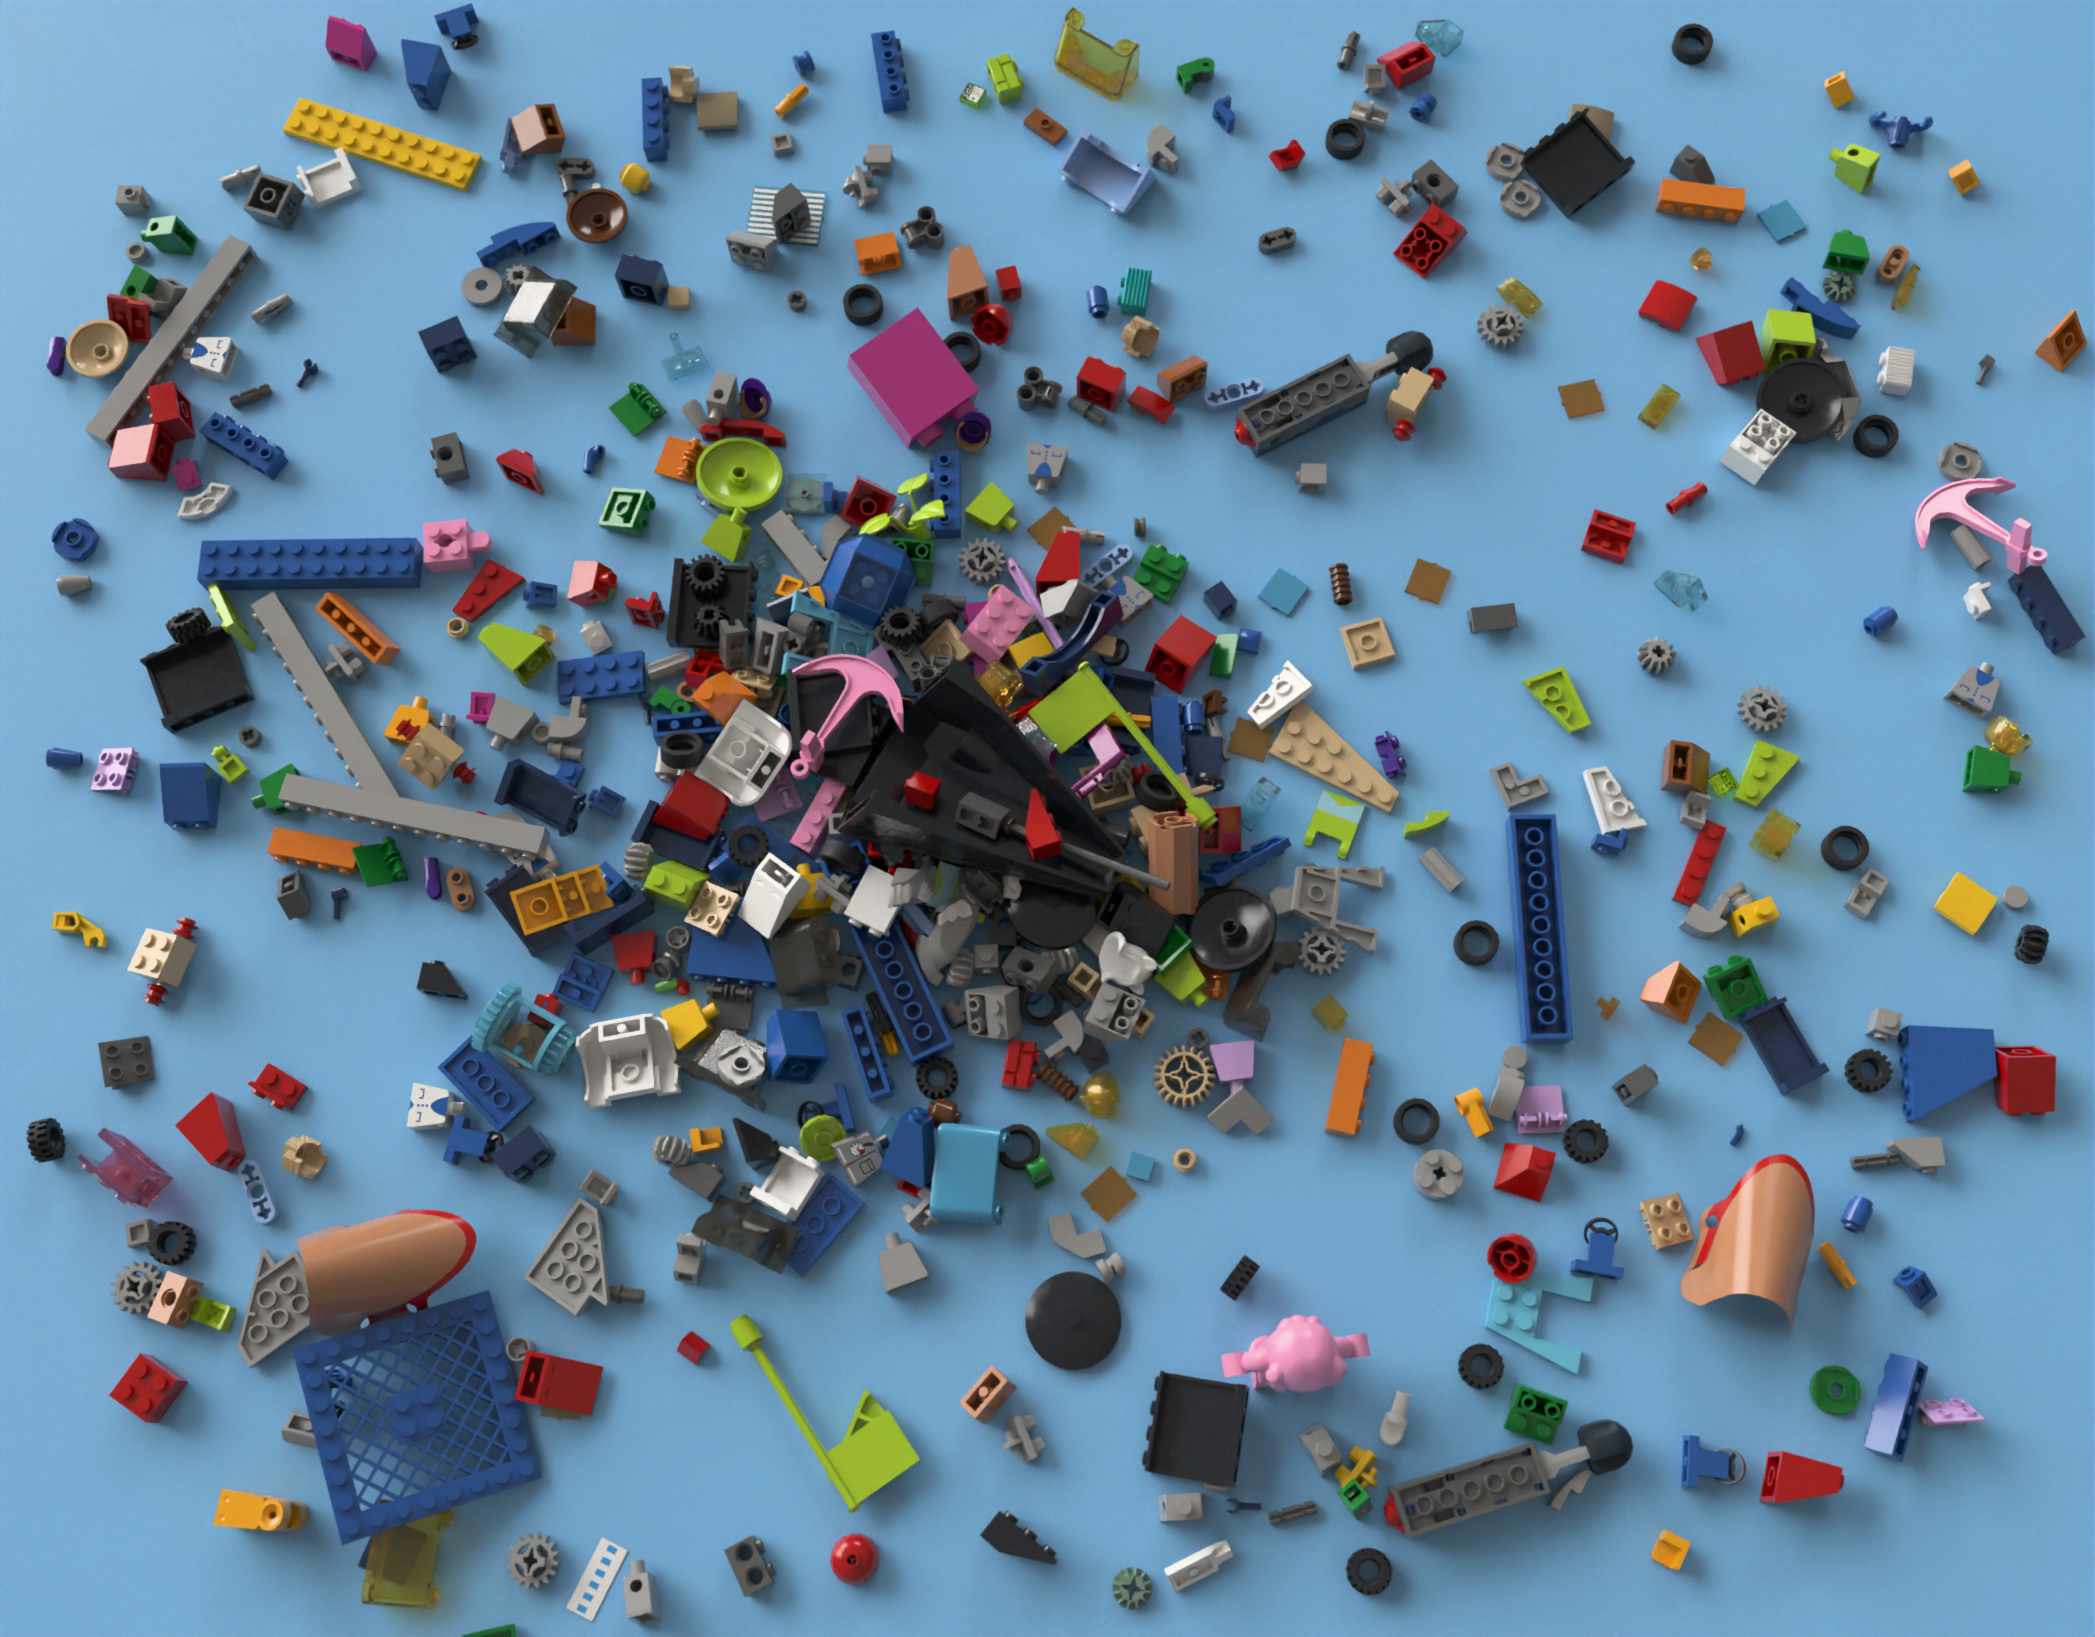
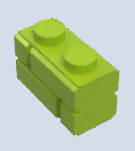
M1008 53L1000 55L998 58L988 59L986 61L987 72L999 103L1002 104L1021 98L1024 82L1021 76H1017L1018 67L1016 61H1012Z

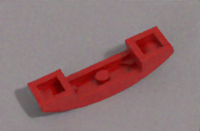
M725 419L721 420L718 426L708 423L700 427L703 441L717 442L725 439V435L764 438L766 446L787 448L784 433L773 426L759 421Z

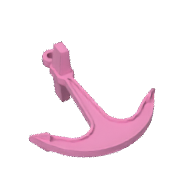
M1997 477L1996 479H1967L1947 484L1928 495L1917 510L1915 532L1922 551H1925L1929 539L1931 523L1937 519L1951 518L2004 544L2005 549L2008 551L2007 568L2018 575L2025 571L2027 562L2033 566H2041L2046 563L2047 552L2044 549L2033 548V543L2031 542L2032 524L2019 518L2014 522L2010 534L1966 503L1965 500L1974 494L1994 493L1998 495L2016 487L2015 482L2002 477Z
M836 654L806 662L792 670L794 675L836 672L841 674L846 680L845 689L819 733L816 735L808 730L800 741L801 759L795 760L790 766L791 773L796 779L806 778L810 770L817 773L824 762V744L865 696L873 694L884 697L889 704L892 716L901 733L904 732V710L900 691L893 678L881 666L863 657ZM799 767L804 768L801 772L796 771Z

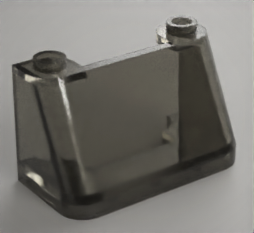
M1287 941L1275 942L1260 962L1251 968L1241 971L1223 1013L1222 1019L1226 1027L1262 1042L1271 1019V1013L1266 1006L1258 1003V999L1270 973L1278 976L1284 969L1293 970L1302 947Z

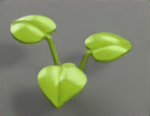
M923 473L910 478L897 489L899 495L908 493L915 512L908 523L909 528L893 516L888 517L887 513H883L868 520L860 529L859 534L866 532L874 535L887 528L892 521L906 531L907 535L912 534L916 540H928L932 533L924 521L946 517L942 500L929 502L918 511L913 491L921 489L927 483L928 474Z

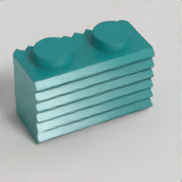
M1128 267L1126 275H1122L1120 287L1124 289L1123 293H1119L1117 305L1121 306V313L1146 316L1152 277L1151 270H1139L1138 268Z

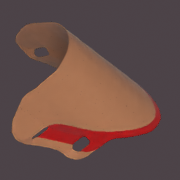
M1777 1154L1762 1159L1746 1172L1724 1200L1708 1207L1702 1213L1698 1225L1699 1239L1680 1282V1290L1684 1298L1699 1306L1706 1305L1713 1300L1731 1294H1751L1773 1301L1783 1308L1788 1315L1790 1328L1788 1338H1790L1797 1300L1814 1236L1815 1224L1812 1186L1806 1171L1795 1158L1785 1154ZM1715 1215L1718 1225L1708 1228L1706 1219ZM1703 1263L1700 1267L1693 1269L1695 1266Z
M408 1208L389 1216L343 1227V1225L328 1227L295 1240L302 1254L308 1287L309 1325L326 1336L335 1337L361 1329L360 1325L366 1318L369 1319L368 1326L414 1313L408 1310L407 1303L415 1306L417 1311L429 1308L428 1297L454 1278L471 1259L477 1242L474 1228L462 1217L452 1213L428 1209L411 1210Z

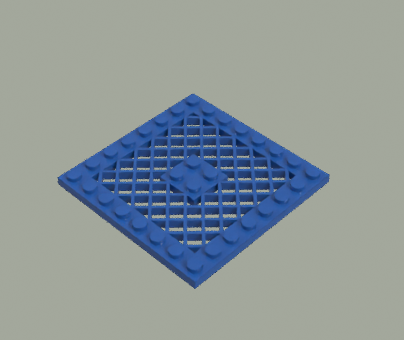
M489 1290L293 1349L342 1546L542 1477L521 1402L514 1399L517 1388ZM471 1322L473 1328L465 1325V1323ZM455 1327L451 1336L440 1332ZM459 1328L471 1333L466 1344L454 1339ZM431 1334L426 1344L417 1340V1338ZM435 1335L447 1341L441 1352L430 1347ZM474 1336L476 1338L479 1351L469 1347ZM407 1342L402 1351L391 1347ZM411 1343L423 1348L417 1360L405 1354ZM451 1343L462 1349L457 1360L445 1354ZM382 1349L377 1359L367 1355ZM386 1351L398 1356L393 1367L381 1362ZM426 1351L438 1356L433 1367L420 1362ZM466 1351L478 1357L472 1368L460 1362ZM357 1357L352 1367L342 1363V1361ZM362 1358L373 1363L368 1375L356 1370ZM402 1358L414 1364L408 1375L396 1370ZM441 1359L454 1364L448 1375L436 1370ZM480 1360H482L485 1374L475 1370ZM332 1365L326 1375L324 1367ZM337 1366L349 1371L342 1383L331 1378ZM377 1366L389 1371L383 1383L371 1377ZM417 1366L429 1372L423 1383L411 1377ZM457 1366L469 1372L463 1383L451 1378ZM352 1374L364 1379L358 1391L346 1385ZM393 1374L404 1379L399 1391L387 1386ZM433 1374L445 1380L439 1391L436 1382L427 1384ZM472 1374L484 1380L479 1391L467 1386ZM328 1382L339 1387L333 1399ZM368 1382L380 1387L374 1399L362 1393ZM408 1382L418 1386V1388L403 1392ZM448 1382L460 1388L454 1399L442 1393ZM487 1382L492 1398L482 1393ZM343 1389L355 1395L349 1407L337 1401ZM383 1390L394 1394L393 1396L386 1397L388 1406L377 1401ZM463 1390L475 1395L470 1407L458 1401ZM358 1398L371 1403L364 1415L352 1409ZM478 1398L491 1404L485 1415L473 1409ZM441 1399L451 1403L446 1414L444 1413ZM374 1405L386 1411L380 1423L368 1417ZM334 1406L346 1411L340 1422H338ZM454 1406L467 1411L461 1423L448 1417ZM494 1406L498 1421L488 1417ZM349 1413L361 1419L355 1431L343 1425ZM470 1413L482 1419L476 1431L464 1425ZM389 1414L391 1415L394 1430L384 1425ZM365 1421L377 1427L371 1439L358 1433ZM485 1421L498 1427L492 1438L479 1433ZM447 1422L458 1427L452 1439L441 1434L449 1430ZM461 1429L473 1435L467 1447L455 1441ZM341 1430L352 1435L346 1446H344ZM380 1430L393 1435L386 1447L374 1441ZM500 1430L502 1431L505 1445L495 1441ZM433 1436L427 1447L416 1442ZM436 1437L449 1443L443 1455L430 1449ZM476 1437L489 1443L483 1455L470 1449ZM355 1438L368 1443L361 1455L349 1450ZM396 1438L399 1447L408 1444L402 1455L390 1449ZM371 1445L383 1451L377 1463L365 1458ZM412 1445L424 1451L418 1463L406 1458ZM452 1445L464 1451L458 1463L446 1457ZM492 1445L504 1451L499 1462L486 1457ZM427 1453L440 1459L434 1471L421 1465ZM467 1453L480 1459L474 1471L461 1465ZM508 1453L510 1461L502 1464L506 1454ZM347 1454L358 1459L352 1471ZM386 1454L399 1459L393 1471L381 1466ZM443 1461L455 1467L449 1479L437 1473ZM483 1461L494 1466L477 1472ZM361 1462L374 1467L368 1479L355 1474ZM402 1462L415 1467L409 1479L396 1474ZM418 1469L431 1475L424 1487L412 1482ZM458 1469L469 1474L468 1476L453 1480ZM377 1470L389 1475L383 1488L371 1482ZM353 1478L364 1484L358 1496ZM393 1478L405 1483L399 1496L387 1490ZM433 1478L444 1482V1484L428 1489ZM368 1486L380 1492L374 1504L362 1499ZM409 1486L420 1491L403 1497ZM384 1494L395 1499L378 1505ZM359 1503L369 1507V1509L361 1511Z

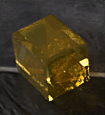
M1331 994L1326 996L1311 1010V1014L1328 1033L1333 1030L1338 1032L1347 1024L1345 1020L1349 1014Z

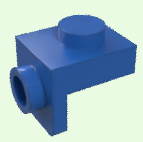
M1621 828L1616 838L1596 834L1590 848L1602 855L1613 854L1617 856L1627 846L1628 837L1625 836L1627 829Z

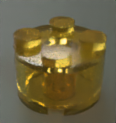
M993 660L984 667L987 671L983 675L978 674L975 679L999 707L1002 705L1006 707L1012 702L1014 698L1012 694L1021 685L1022 679L998 660Z
M1772 808L1766 816L1764 823L1754 833L1749 846L1776 863L1802 824Z

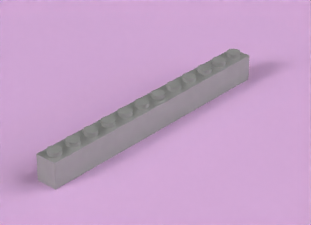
M229 235L226 241L222 243L215 256L210 259L209 264L198 275L197 280L186 291L185 296L174 307L173 312L162 323L155 336L150 339L147 347L138 355L135 363L125 373L123 379L113 389L105 403L100 406L93 419L88 422L85 431L93 440L113 450V440L116 438L117 431L131 428L148 405V387L165 382L183 358L184 348L191 347L257 258V254L250 244L232 235Z
M273 591L251 604L255 611L252 616L259 625L262 624L265 629L262 632L269 642L273 641L275 644L272 649L279 658L283 657L285 663L282 665L289 675H294L295 680H293L296 688L299 692L303 691L306 696L303 697V700L310 709L314 708L316 713L313 716L320 726H325L326 731H324V734L329 742L336 744L337 748L334 749L341 760L345 759L348 765L345 766V769L351 777H356L358 781L355 784L356 787L402 797L333 683L325 674V670L282 600Z
M288 773L285 776L278 797L285 804L284 807L290 810L306 809V812L313 815L325 813L328 817L341 820V817L349 818V821L356 824L368 822L376 828L384 829V826L391 827L393 831L399 833L410 831L422 838H427V835L434 836L436 840L441 842L453 840L465 847H470V844L484 851L500 850V853L507 856L519 854L522 855V858L535 861V858H544L551 835L545 827Z

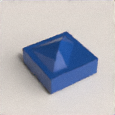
M1240 628L1236 651L1258 655L1262 632Z

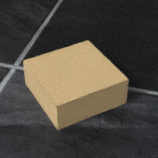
M689 286L668 287L669 310L690 309Z

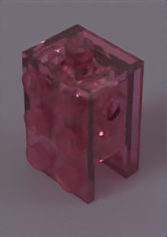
M103 1128L97 1135L113 1148V1151L103 1162L79 1154L77 1158L83 1163L81 1167L91 1175L95 1173L100 1177L98 1182L102 1186L115 1190L116 1194L114 1196L125 1204L128 1202L134 1207L140 1205L147 1208L173 1177L124 1135Z

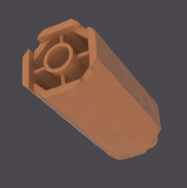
M1178 811L1156 813L1153 815V819H1148L1149 874L1169 881L1171 885L1169 890L1166 891L1149 884V897L1173 917L1177 914H1194L1198 906V818L1191 813H1185V817L1179 816Z

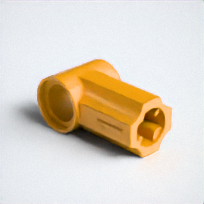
M1477 1088L1454 1096L1455 1105L1460 1114L1465 1116L1475 1138L1495 1130L1484 1109L1483 1097Z

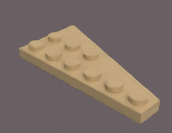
M1301 700L1293 706L1268 755L1389 814L1399 792L1304 701Z

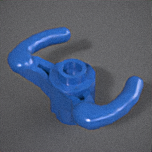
M1885 111L1876 112L1869 118L1871 126L1879 127L1888 133V146L1892 148H1904L1909 141L1911 133L1925 131L1933 125V119L1930 116H1927L1923 123H1914L1913 125L1904 116H1897L1894 120L1888 122L1882 120L1887 115Z

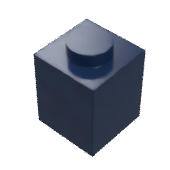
M1220 581L1204 592L1203 601L1217 620L1223 617L1227 618L1235 612L1237 599L1223 581Z

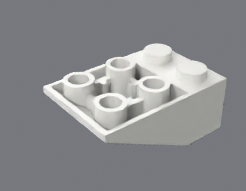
M1760 409L1729 445L1719 461L1755 486L1796 435V432L1763 409Z
M769 852L754 872L738 916L770 940L811 888L812 884Z

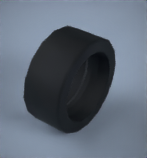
M1686 24L1679 28L1674 37L1671 48L1673 55L1684 64H1699L1709 55L1713 45V37L1711 32L1700 24ZM1689 37L1695 38L1703 44L1704 48L1698 51L1689 50L1684 47L1681 40Z
M1337 120L1327 130L1325 147L1328 153L1336 159H1353L1363 149L1365 131L1354 120ZM1347 132L1356 137L1357 143L1349 147H1343L1338 145L1333 140V137L1338 133Z
M857 284L851 287L844 295L843 306L845 315L853 324L868 326L877 322L883 313L882 296L878 289L872 285ZM859 297H870L875 301V307L867 313H857L852 310L851 303Z
M955 332L944 339V343L949 349L960 344L968 345L973 349V356L970 359L959 362L967 373L973 371L979 365L981 360L980 344L972 334Z
M1875 414L1863 419L1853 434V442L1856 449L1861 454L1872 458H1879L1888 454L1899 438L1896 424L1888 417ZM1868 427H1876L1882 430L1887 436V443L1882 446L1870 443L1864 435V430Z
M950 599L937 600L923 608L918 614L921 630L926 637H930L946 619H950L953 624L959 619V613Z
M686 731L667 734L660 742L661 761L666 766L674 769L696 767L703 760L702 739L698 735ZM676 749H690V751H686V752H677V751H673V750H676Z
M1161 771L1146 772L1141 777L1136 789L1138 801L1144 807L1155 812L1172 811L1181 796ZM1149 787L1161 789L1168 796L1156 794Z
M1852 826L1834 828L1823 839L1821 844V855L1824 861L1830 867L1839 871H1849L1858 867L1867 858L1869 853V842L1866 836L1859 829ZM1844 836L1855 843L1858 853L1853 860L1846 861L1835 854L1832 849V842L1836 837Z
M833 839L826 840L819 855L827 864L851 874H859L866 860V856L858 849Z
M1469 921L1461 926L1454 937L1453 946L1455 954L1467 965H1484L1491 961L1498 951V934L1491 925L1484 921ZM1474 930L1484 933L1489 939V950L1482 956H1473L1466 952L1463 947V938L1466 933Z
M1051 985L1047 992L1052 996L1054 1006L1052 1011L1044 1017L1033 1016L1027 1008V1001L1033 992L1025 987L1019 995L1020 1011L1023 1018L1029 1024L1045 1027L1053 1024L1060 1017L1063 1010V999L1060 992L1053 985Z
M1419 1098L1409 1099L1402 1103L1393 1118L1396 1134L1401 1140L1414 1145L1426 1143L1433 1138L1440 1123L1438 1111L1432 1103ZM1412 1108L1424 1110L1430 1119L1429 1129L1421 1135H1412L1407 1132L1403 1126V1116L1406 1111Z
M1013 1124L1006 1127V1129L1010 1130V1136L1014 1134L1026 1135L1032 1143L1031 1154L1022 1161H1014L1005 1152H999V1160L1009 1169L1015 1171L1025 1170L1026 1164L1038 1159L1040 1155V1140L1036 1132L1030 1127L1023 1124Z

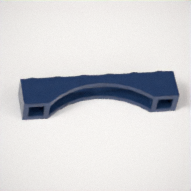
M1101 590L1088 603L1078 627L1061 647L1047 655L1033 656L1019 670L1026 691L1043 696L1124 616L1119 595Z

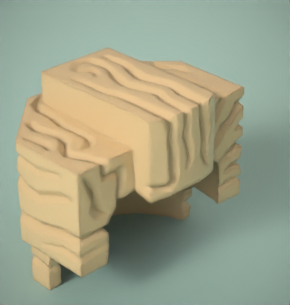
M688 66L668 67L670 73L669 98H674V102L693 103L696 92L699 91V77L694 76L693 68Z
M1135 316L1132 318L1131 323L1124 327L1120 340L1126 342L1123 351L1136 357L1141 355L1150 357L1159 338L1160 328L1148 320Z
M304 1134L301 1138L293 1136L285 1143L281 1168L303 1178L313 1179L321 1171L327 1160V1155L321 1152L322 1142L315 1139L312 1140L311 1137L309 1138Z

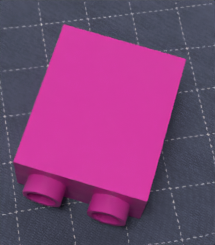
M918 307L849 355L848 370L907 448H910L917 442L923 448L929 447L944 434L939 426L950 418H953L957 423L966 413L977 411L973 402L980 389Z

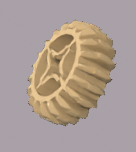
M1182 1045L1181 1052H1178L1176 1046L1173 1047V1055L1166 1050L1164 1052L1166 1059L1163 1057L1158 1058V1062L1162 1066L1154 1065V1070L1159 1073L1152 1075V1079L1160 1080L1154 1084L1155 1089L1162 1088L1158 1092V1096L1161 1097L1167 1094L1164 1102L1168 1103L1173 1099V1107L1175 1108L1178 1101L1182 1102V1109H1186L1187 1102H1190L1192 1108L1195 1107L1194 1099H1197L1202 1104L1204 1102L1202 1095L1205 1097L1210 1096V1092L1206 1088H1214V1084L1209 1081L1216 1078V1075L1208 1074L1214 1070L1213 1065L1206 1066L1210 1062V1058L1207 1057L1202 1060L1203 1051H1199L1195 1055V1047H1191L1190 1052H1186L1185 1045ZM1180 1060V1068L1178 1070L1165 1073L1170 1064ZM1187 1060L1195 1063L1202 1073L1192 1071L1188 1067ZM1183 1067L1185 1068L1186 1076L1190 1077L1185 1082V1088L1183 1087L1182 1078L1178 1077V1075L1181 1076ZM1166 1081L1176 1083L1180 1088V1094L1171 1090ZM1203 1081L1197 1091L1188 1094V1086L1191 1083Z

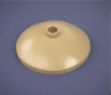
M90 320L76 328L69 337L66 345V357L70 366L79 374L90 378L105 377L118 370L125 362L129 353V339L121 326L111 320Z

